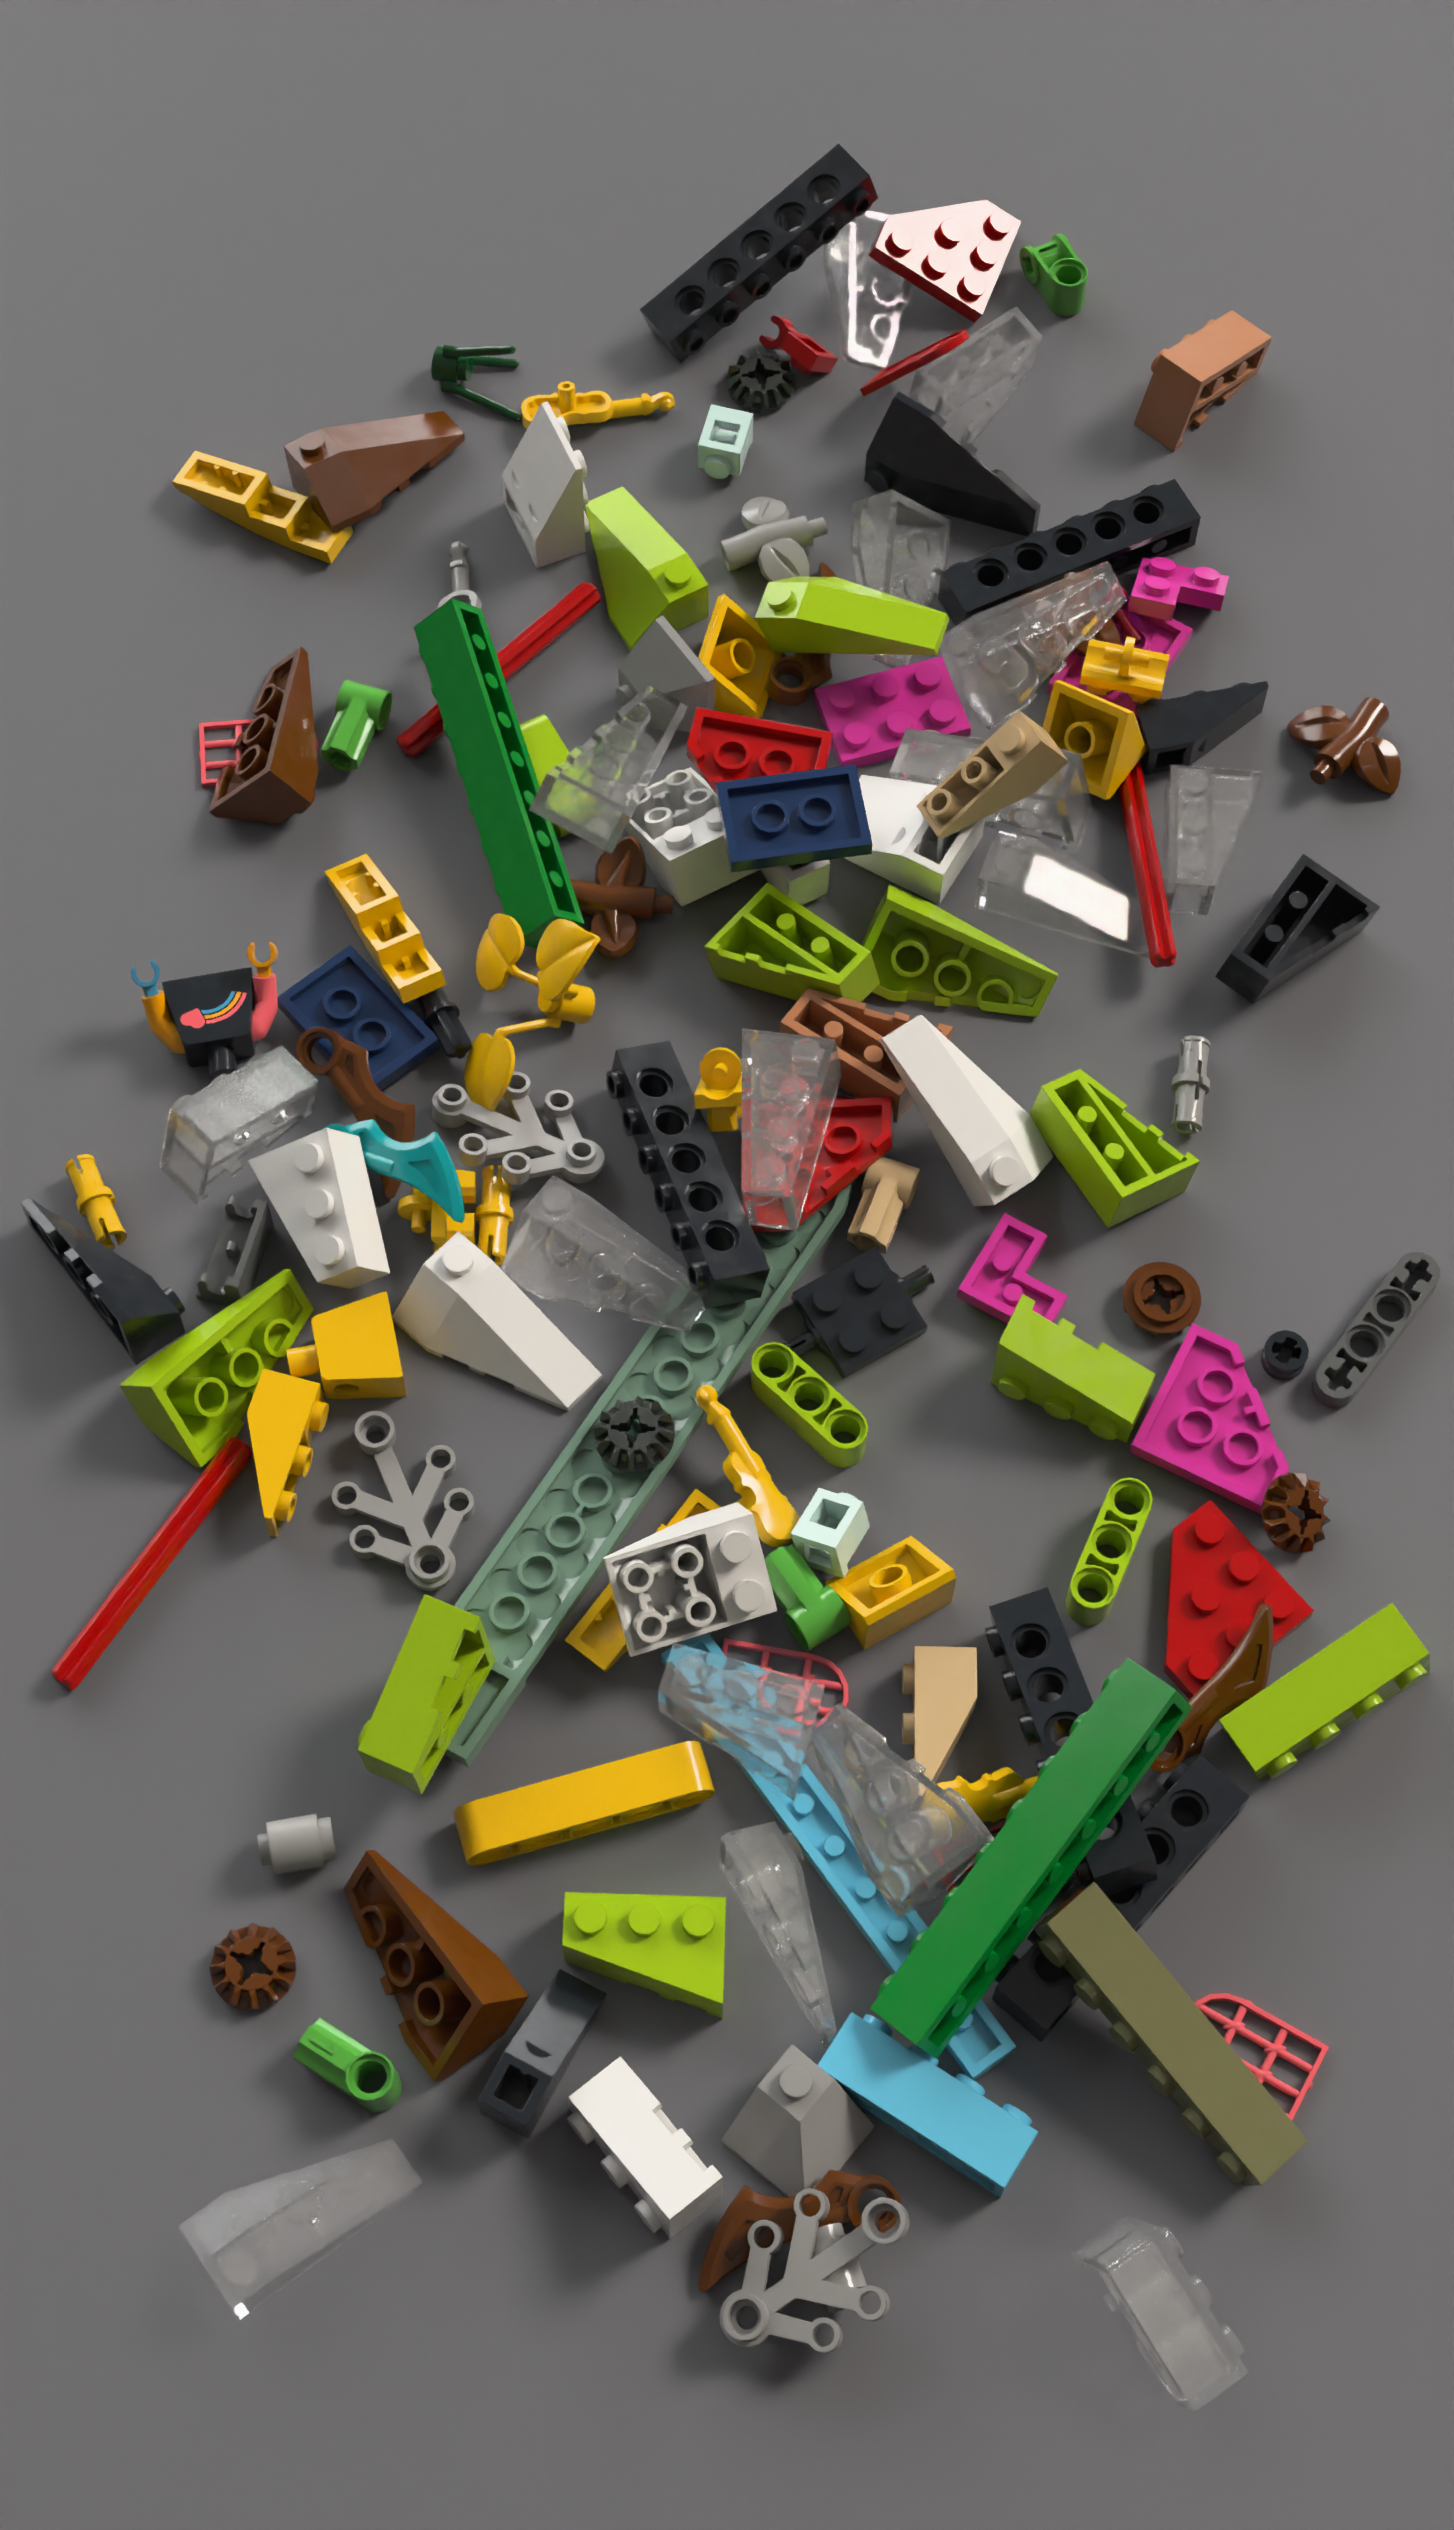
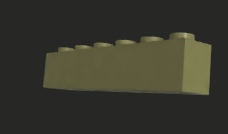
M1095 1882L1080 1887L1033 1928L1041 1938L1038 1944L1044 1955L1055 1966L1061 1967L1063 1965L1077 1981L1074 1984V1989L1080 1999L1092 2010L1100 2009L1112 2024L1109 2032L1116 2043L1127 2053H1136L1148 2068L1144 2074L1149 2083L1162 2096L1167 2097L1170 2095L1183 2111L1180 2119L1185 2127L1197 2139L1201 2141L1206 2139L1219 2155L1216 2158L1217 2165L1235 2184L1241 2182L1244 2186L1262 2185L1308 2142Z

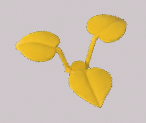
M495 914L491 917L488 929L484 932L476 956V976L479 984L487 991L497 992L505 986L511 974L515 978L539 987L538 1007L545 1013L547 1018L500 1027L496 1029L493 1036L486 1033H481L477 1036L472 1044V1049L469 1050L464 1071L465 1086L470 1101L486 1107L490 1111H495L498 1103L503 1098L515 1067L514 1048L511 1041L505 1038L506 1036L545 1027L558 1029L561 1025V1020L577 1024H585L589 1021L595 1008L594 992L589 987L572 983L601 940L599 936L584 930L569 920L556 919L552 921L544 931L537 947L536 962L540 970L537 976L520 970L515 965L521 957L525 945L524 935L518 922L505 914Z

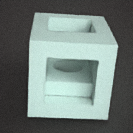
M711 404L698 443V467L704 468L709 476L716 479H724L729 474L740 476L748 449L751 448L753 442V413ZM719 426L739 431L737 433L728 430L719 429Z
M818 1488L791 1532L795 1548L809 1567L845 1578L849 1571L847 1564L870 1527L864 1503L848 1493L841 1492L837 1494Z

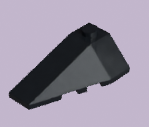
M900 391L894 396L866 453L865 482L870 484L875 491L887 494L904 504L1023 536H1028L1037 531L1041 505L1002 470L995 469L990 471L975 455L978 449L969 441L960 445L942 428L947 422L937 413Z
M28 1197L21 1202L31 1228L136 1365L186 1333L180 1314L185 1312V1308L170 1287L162 1290L151 1275Z

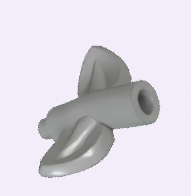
M756 497L744 504L740 518L747 531L720 541L722 556L728 571L758 560L761 574L769 582L791 577H809L808 558L803 548L813 546V538L828 534L824 517L807 521L805 516L788 519L790 513L782 501L769 497Z

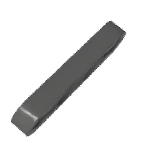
M1423 1252L1405 1254L1320 1364L1312 1382V1391L1315 1398L1321 1404L1330 1408H1341L1353 1401L1430 1298L1440 1278V1268L1430 1255ZM1416 1270L1422 1271L1424 1273L1423 1280H1418L1408 1295L1402 1289L1406 1284L1409 1274H1413ZM1382 1302L1395 1303L1401 1308L1403 1318L1396 1322L1383 1320L1377 1312V1305ZM1357 1337L1370 1339L1376 1347V1354L1368 1358L1360 1357L1352 1351L1350 1341ZM1345 1364L1351 1370L1344 1381L1343 1387L1340 1386L1335 1391L1331 1390L1327 1386L1329 1380L1335 1379Z

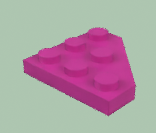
M1192 1323L1131 1444L1129 1453L1262 1515V1503L1265 1492L1275 1478L1288 1473V1463L1283 1451H1279L1270 1430L1271 1422L1257 1389L1252 1387L1244 1367L1245 1360L1238 1344Z

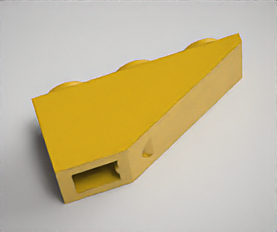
M263 1368L247 1410V1418L265 1522L269 1535L277 1537L282 1522L289 1523L294 1514L297 1494L293 1493L298 1477H306L313 1458V1448L309 1446L314 1432L321 1433L325 1427L329 1413V1404L324 1401L320 1383Z

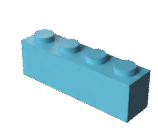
M851 2012L818 2066L837 2081L858 2107L1000 2198L1038 2134V2131L1030 2126L1032 2123L1031 2118L1013 2105L1004 2103L1001 2108L983 2096L985 2089L980 2084L960 2073L955 2078L937 2067L938 2059L917 2045L911 2044L907 2048L890 2037L893 2033L890 2027L876 2017L865 2014L862 2019Z

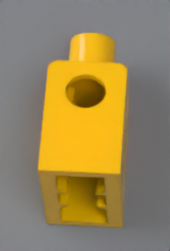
M381 1292L314 1316L311 1319L315 1344L286 1349L291 1376L299 1378L321 1373L325 1396L328 1399L407 1396L387 1292Z

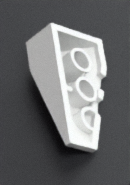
M916 1016L879 1039L973 1206L996 1205L1032 1182L1051 1161L1053 1155L1032 1117L924 1016Z
M459 1231L423 1263L392 1316L393 1322L427 1352L441 1358L444 1355L468 1365L471 1371L483 1376L485 1373L513 1384L514 1389L567 1412L602 1379V1374L495 1262Z

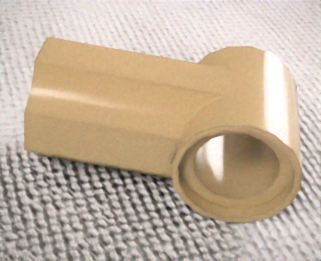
M884 1156L880 1157L867 1169L861 1190V1195L863 1196L847 1233V1240L853 1243L858 1250L866 1252L876 1246L880 1253H886L903 1209L908 1210L920 1179L921 1169Z

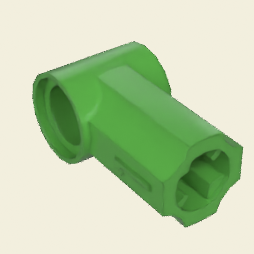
M345 680L336 701V717L320 750L322 759L330 763L334 769L344 772L359 769L375 730L381 731L387 723L392 706V693L351 680Z
M793 1544L785 1547L781 1546L767 1555L764 1560L774 1598L784 1610V1619L787 1626L801 1647L806 1651H810L851 1625L850 1614L841 1598L830 1586L826 1585L823 1587Z
M321 2018L313 2025H310L299 2040L297 2050L293 2056L294 2060L354 2098L364 2109L371 2112H383L392 2108L399 2100L402 2093V2081L393 2064L385 2055L369 2050ZM373 2071L387 2073L385 2085L375 2093L361 2091L362 2082L369 2073Z

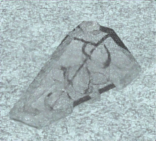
M1001 828L991 842L979 875L974 907L1150 959L1140 903L1137 898L1049 842Z
M392 2138L225 2192L178 2227L232 2310L241 2319L424 2184Z

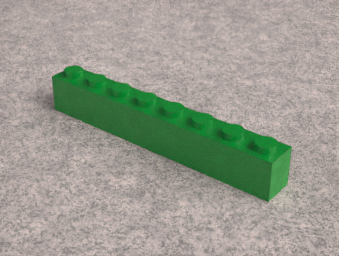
M451 598L413 627L419 643L418 650L422 660L425 662L431 681V692L437 700L444 722L443 729L450 740L456 759V770L462 778L469 800L468 807L475 819L480 834L482 851L488 859L494 878V889L500 897L505 915L511 916L520 925L524 935V946L537 949L544 931L552 921L565 919L574 922L578 926H582L585 923L482 609Z
M1128 1657L1120 1668L1113 1670L1107 1676L1099 1697L1088 1711L1079 1715L1070 1729V1736L1058 1753L1052 1755L1043 1763L1038 1773V1780L1027 1795L1015 1802L1010 1808L1005 1825L992 1842L985 1844L975 1857L974 1867L964 1881L946 1895L942 1903V1911L931 1926L916 1936L910 1946L909 1955L896 1973L891 1974L883 1981L877 1992V1999L870 2007L871 2010L922 2050L936 2059L939 2057L1193 1709L1176 1689Z

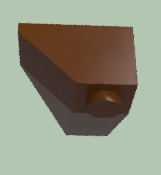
M444 411L321 428L284 445V451L293 488L299 494L309 497L312 510L332 533H335L375 514L382 508L381 500L393 490L401 493L410 485V476L420 468L429 469L464 442L465 435Z
M302 647L271 667L251 709L257 715V718L253 720L244 733L239 734L234 744L235 748L242 750V755L234 769L229 766L224 767L217 780L209 809L213 816L280 824L295 813H304L315 799L314 788L318 775V761L308 652Z
M366 1850L343 1890L366 1946L376 1949L386 1975L380 1979L386 1996L394 1994L404 2018V2021L398 2026L405 2043L434 2082L441 2081L505 2035L529 1995L494 1952L377 1851Z

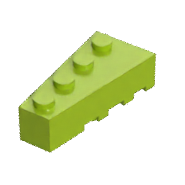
M1391 1603L1219 1719L1221 1727L1258 1780L1269 1774L1271 1779H1274L1297 1763L1296 1756L1312 1746L1315 1750L1325 1746L1341 1733V1728L1356 1719L1366 1718L1379 1709L1386 1700L1412 1687L1430 1674V1653L1394 1604Z

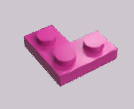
M1143 557L1127 612L1172 621L1177 602L1221 611L1229 576L1221 575L1218 571L1209 567H1197L1194 569L1176 565L1174 561L1164 557L1152 559Z
M1004 1213L957 1292V1298L1007 1324L1022 1294L1036 1301L1032 1309L1033 1311L1053 1323L1056 1322L1065 1307L1068 1296L1027 1275L1045 1246L1047 1235Z

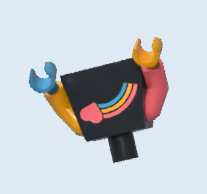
M255 942L249 945L247 950L248 960L257 967V974L254 975L252 967L164 981L162 982L163 990H158L156 982L159 979L160 970L157 963L149 960L154 970V977L149 982L140 981L136 976L134 965L131 968V979L136 985L143 988L145 995L141 997V1001L153 1034L173 1053L185 1054L189 1066L195 1068L208 1065L210 1080L215 1083H227L238 1077L236 1060L252 1058L256 1054V1041L266 1037L278 1013L276 974L271 973V965L278 958V950L272 942H269L271 955L266 962H260L256 959Z

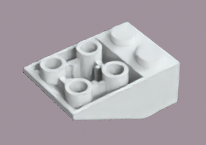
M548 401L541 403L502 474L504 504L536 568L586 552L585 533L590 531L589 521L584 511V505L589 503L588 494L583 483V477L588 475L587 466L581 451H573L569 444L570 434L565 420L562 416L555 417Z
M691 767L685 770L674 771L667 775L664 780L644 789L633 790L625 798L611 804L613 812L627 834L635 836L641 844L646 863L662 888L671 896H674V899L681 906L687 905L760 870L730 871L716 793Z
M861 775L859 782L872 839V854L846 857L844 859L934 903L940 904L981 840L985 818L940 839L916 806L937 785Z
M738 1502L688 1517L603 1557L630 1657L777 1611L753 1513Z

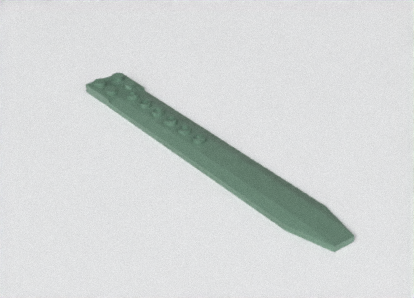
M857 1178L794 1231L754 1233L770 1268L761 1298L706 1309L699 1291H694L691 1288L687 1275L684 1277L454 1605L481 1618L496 1662L447 1748L445 1755L468 1768L471 1766L525 1687L526 1679L604 1567L603 1557L612 1554L707 1416V1413L696 1401V1391L703 1385H711L716 1390L718 1398L720 1397L844 1216ZM742 1195L739 1200H740V1202H741V1204H742V1207H743V1195ZM637 1395L644 1401L651 1403L658 1401L661 1407L668 1414H671L675 1428V1440L668 1456L655 1467L640 1472H625L608 1465L599 1455L595 1444L594 1428H597L600 1421L601 1411L608 1412L615 1406L617 1399L622 1402L633 1401ZM634 1420L629 1431H622L626 1433L631 1448H633L634 1441H637L638 1434L647 1433L642 1431L638 1420Z

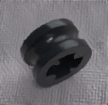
M1283 1330L1275 1332L1268 1338L1262 1351L1261 1363L1263 1369L1268 1375L1278 1380L1294 1379L1300 1375L1308 1359L1309 1349L1307 1342L1302 1336L1293 1331ZM1282 1347L1292 1350L1291 1358L1287 1364L1277 1360Z

